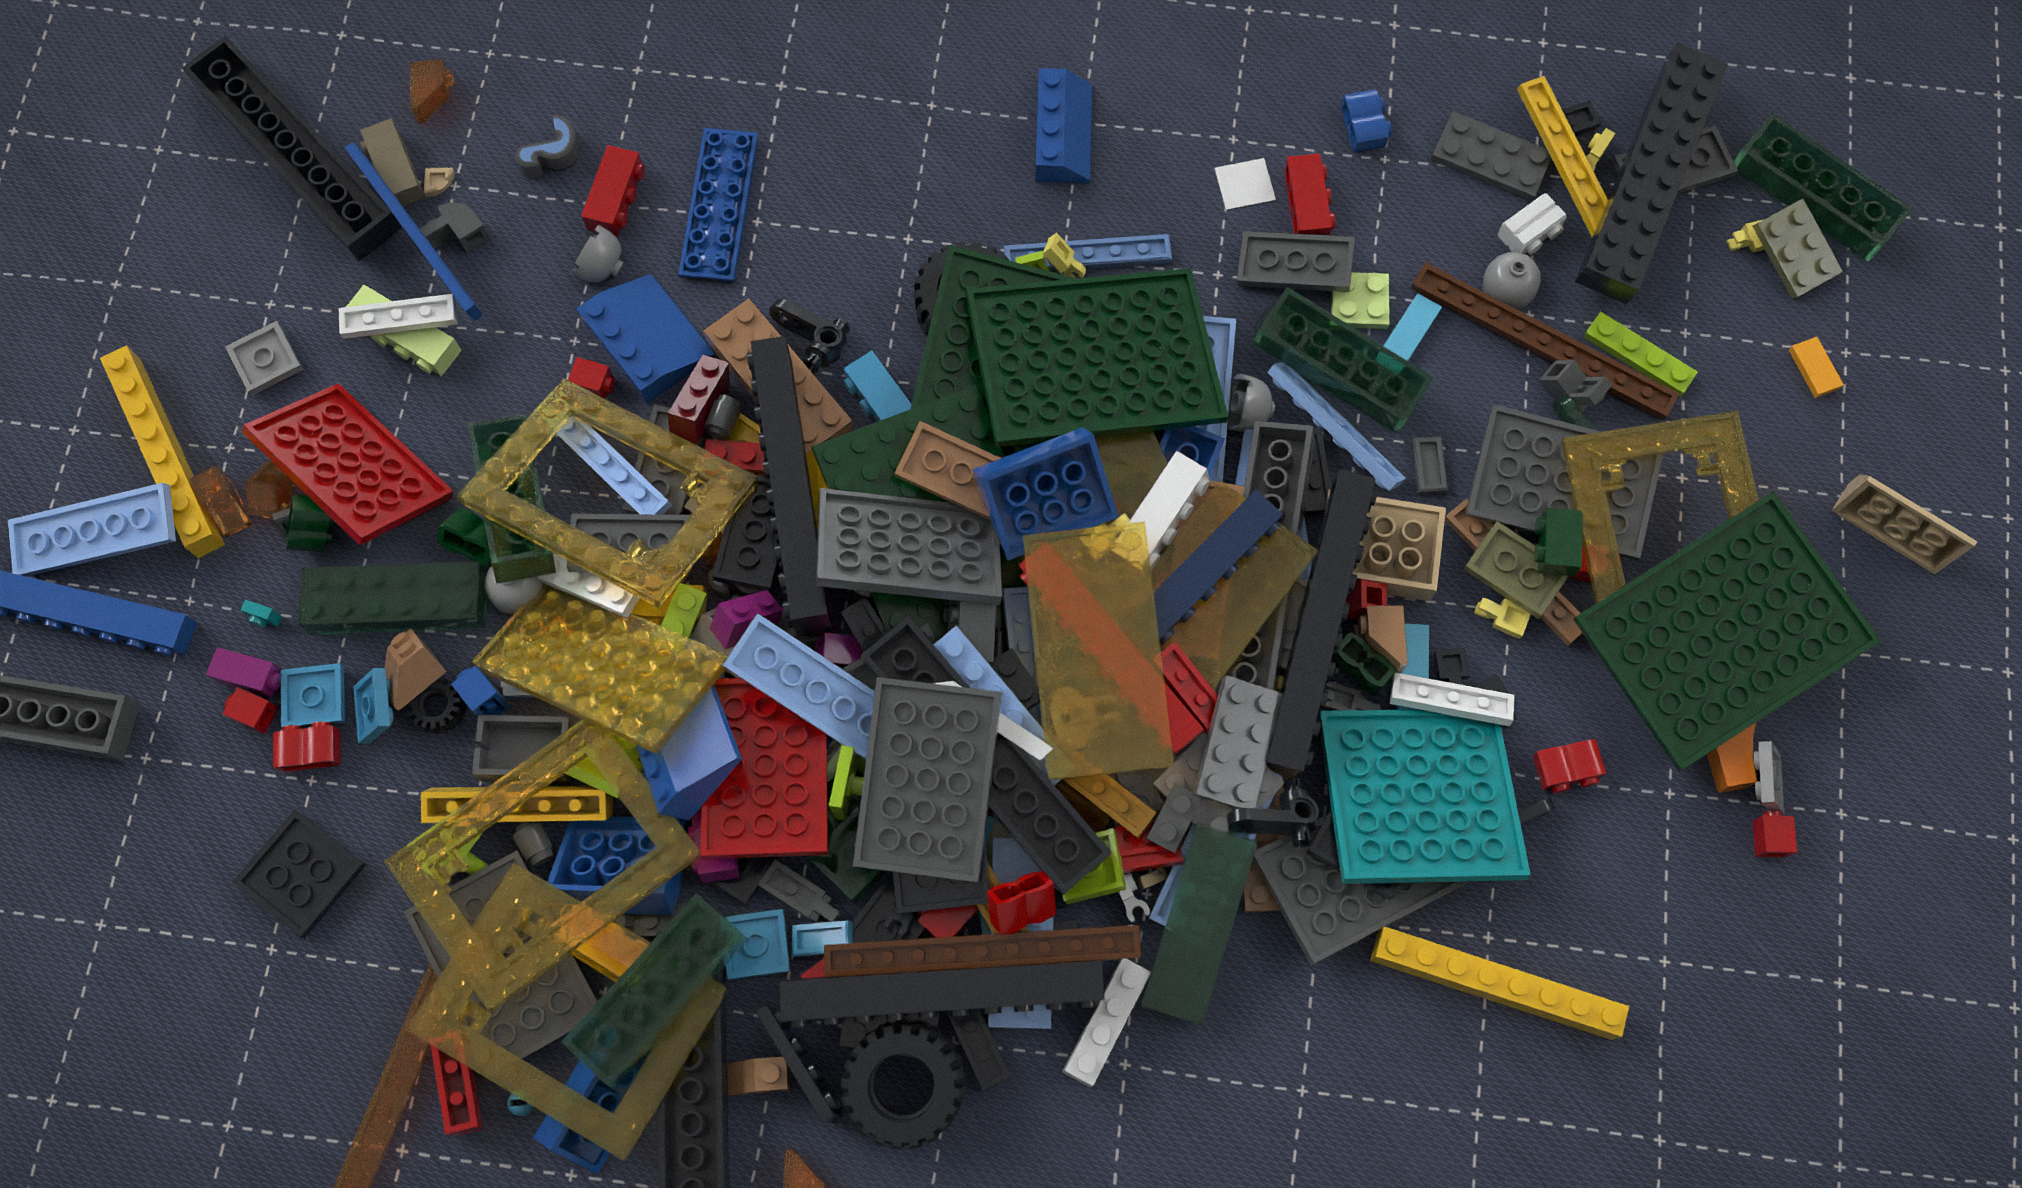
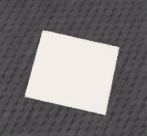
M1264 158L1215 168L1226 210L1276 200Z

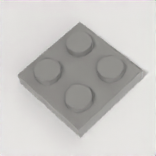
M277 321L225 346L251 396L304 370L281 325Z
M1772 741L1758 742L1759 751L1754 752L1755 769L1760 772V781L1755 783L1756 798L1761 800L1762 806H1765L1768 811H1781L1784 814L1781 754Z

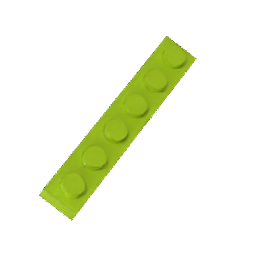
M680 582L678 583L617 734L624 737L621 754L641 760L629 722L646 702L670 689L708 596L707 593Z

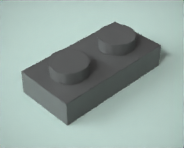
M1175 783L1147 839L1175 853L1203 798L1194 796L1193 791Z

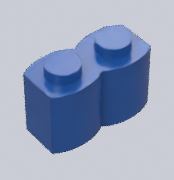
M1376 89L1344 95L1341 109L1353 152L1386 147L1387 141L1392 135L1390 122L1386 121L1383 115L1385 112L1383 97H1379Z

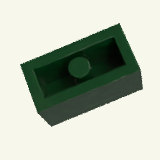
M1547 507L1543 514L1537 517L1535 534L1539 535V545L1535 547L1534 562L1538 563V573L1574 577L1582 567L1583 511Z

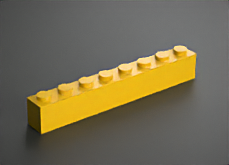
M127 345L101 357L100 360L155 483L170 485L174 525L184 547L197 558H200L224 546L225 543L141 359Z
M1385 926L1377 933L1370 958L1372 962L1610 1040L1620 1038L1623 1035L1629 1010L1627 1005Z

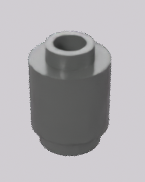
M719 395L718 400H714L704 424V428L708 431L707 434L718 440L731 437L741 413L739 409L740 402L727 395Z
M527 821L515 828L517 832L513 835V839L524 860L530 862L532 868L540 866L554 857L552 852L554 847L541 822Z

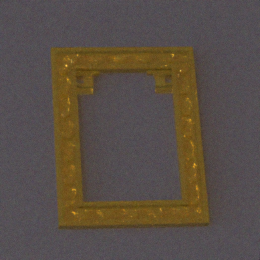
M563 378L461 490L457 497L458 502L659 608L757 486L758 476ZM572 416L687 475L688 477L681 484V490L688 496L696 499L699 507L668 545L662 544L659 549L654 547L651 551L646 548L644 541L636 539L628 550L623 553L505 490ZM700 482L705 484L702 489L697 487Z
M1738 411L1578 435L1561 440L1575 509L1583 511L1582 542L1596 603L1626 585L1606 492L1624 488L1621 465L1626 464L1627 459L1683 451L1684 455L1692 454L1693 458H1696L1698 462L1696 469L1698 477L1718 474L1728 519L1759 501ZM1709 455H1714L1716 464H1711ZM1609 471L1610 480L1603 481L1601 472Z
M592 712L384 862L487 1010L492 1012L699 858L700 850L675 817L658 813L649 783L596 713ZM586 757H589L656 848L526 944L514 929L503 933L491 944L487 939L482 941L448 894L452 891L447 884L451 881L452 875L457 872L463 873L470 867L458 850ZM450 857L452 860L445 864L443 867L439 864L446 858ZM513 945L516 951L506 958L502 953L503 950Z
M513 862L408 1024L406 1030L625 1161L728 988ZM532 912L540 916L536 924L528 920ZM551 922L682 999V1002L614 1114L480 1034L492 1013L470 1001L469 998L474 992L472 990L485 968L507 934L510 936L514 928L538 941ZM466 1015L474 1018L470 1027L462 1023Z

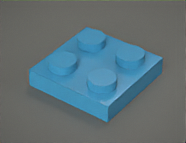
M341 663L281 670V728L287 725H299L301 728L312 727L314 722H330L331 725L345 723L344 666Z
M373 668L353 686L358 744H370L392 724L393 710L388 704L391 686L390 680L386 678L385 668Z
M783 909L721 917L726 971L729 981L791 972L785 912Z

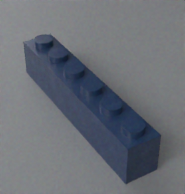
M1256 489L1128 618L1127 623L1152 647L1158 642L1163 646L1175 633L1171 628L1179 620L1183 624L1187 622L1196 612L1193 606L1200 599L1206 602L1218 590L1214 585L1221 578L1227 581L1239 569L1235 564L1243 556L1248 560L1260 548L1257 542L1264 535L1270 538L1281 525L1277 521L1283 514Z

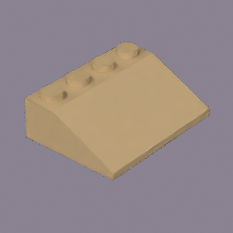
M1859 474L1853 479L1832 509V512L1933 574H1936L1969 551L1977 543L1973 538L1868 475Z
M1329 489L1328 495H1327L1326 506H1327V502H1328V498H1329V494H1330V489ZM1377 497L1374 506H1371L1370 512L1367 513V516L1371 517L1368 533L1364 535L1363 540L1359 544L1364 546V551L1360 564L1357 563L1356 569H1353L1352 574L1357 575L1356 582L1362 579L1387 585V595L1430 601L1437 591L1446 508Z

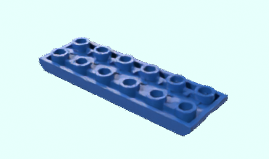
M704 128L679 266V277L735 281L758 147V133Z

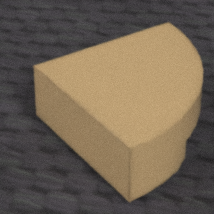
M425 168L424 194L426 197L439 195L451 185L455 176L453 168Z
M1160 868L1139 877L1137 882L1140 889L1143 890L1166 880L1168 875L1165 868Z

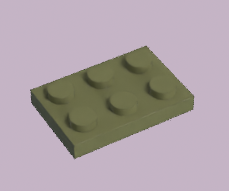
M1804 199L1789 205L1752 226L1792 299L1843 272Z
M1498 521L1463 569L1537 619L1542 616L1568 578V576L1538 573V563L1534 562L1536 546Z

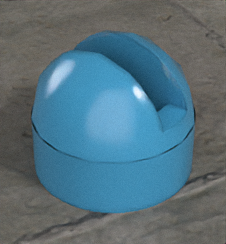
M524 1090L513 1092L507 1101L509 1112L519 1117L530 1114L535 1105L532 1094ZM527 1099V1105L513 1106V1100Z

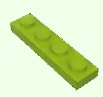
M1601 311L1583 336L1646 377L1679 393L1678 397L1684 394L1698 373L1693 368Z

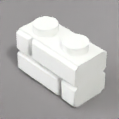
M1544 193L1505 221L1498 232V237L1506 246H1509L1512 252H1520L1522 254L1528 252L1532 255L1543 245V240L1547 237L1552 240L1563 231L1562 225L1566 219V214L1558 205H1555V202L1547 193Z

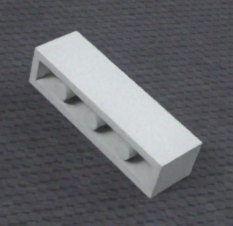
M1176 451L1110 551L1114 558L1143 576L1148 569L1152 571L1160 560L1161 555L1159 553L1164 545L1169 546L1177 534L1176 527L1180 521H1185L1190 516L1194 507L1192 503L1197 495L1202 496L1210 484L1207 469Z
M1128 959L1119 960L1104 989L1105 1000L1098 1001V1006L1095 1007L1062 1071L1064 1074L1088 1087L1094 1085L1151 973L1150 971Z

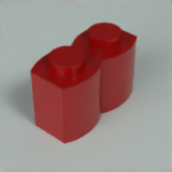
M314 722L312 727L301 729L299 725H287L282 727V731L273 732V768L278 771L292 772L341 765L340 729L331 726L330 722Z
M1596 739L1537 751L1533 755L1542 790H1551L1552 794L1566 792L1570 790L1569 785L1581 783L1582 788L1597 785L1600 783L1599 779L1606 775Z
M1043 871L1026 874L1015 882L1003 883L987 891L990 923L1000 935L1014 934L1028 924L1043 923L1056 914L1054 884Z

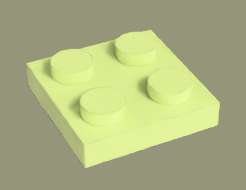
M1352 272L1350 292L1331 291V327L1388 329L1389 274Z

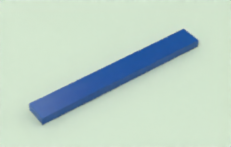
M353 142L344 147L474 322L482 317V312L364 153Z

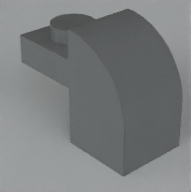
M455 202L439 205L437 209L441 216L428 221L420 228L434 249L456 236L465 251L468 252L490 238L474 211L464 204Z
M1555 360L1539 379L1540 383L1554 400L1565 408L1577 413H1582L1588 405H1596L1602 401L1605 396L1604 394L1612 386L1607 377H1586L1575 360Z

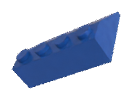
M651 274L602 291L576 308L584 325L646 404L690 375L702 355L712 358L716 357L712 349Z
M1083 427L972 470L981 498L1007 560L1039 549L1046 542L1052 544L1119 517L1094 435Z
M703 669L646 702L629 722L659 814L690 820L742 760L709 670Z
M614 816L607 820L569 821L545 887V891L555 911L572 912L577 905L582 909L589 907L597 913L673 915L681 889L688 821L680 819V824L643 825L641 817Z

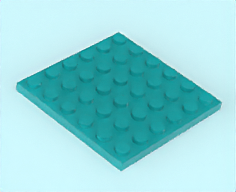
M1426 710L1321 711L1319 713L1318 720L1321 721L1320 735L1342 884L1528 880L1531 874L1500 724Z

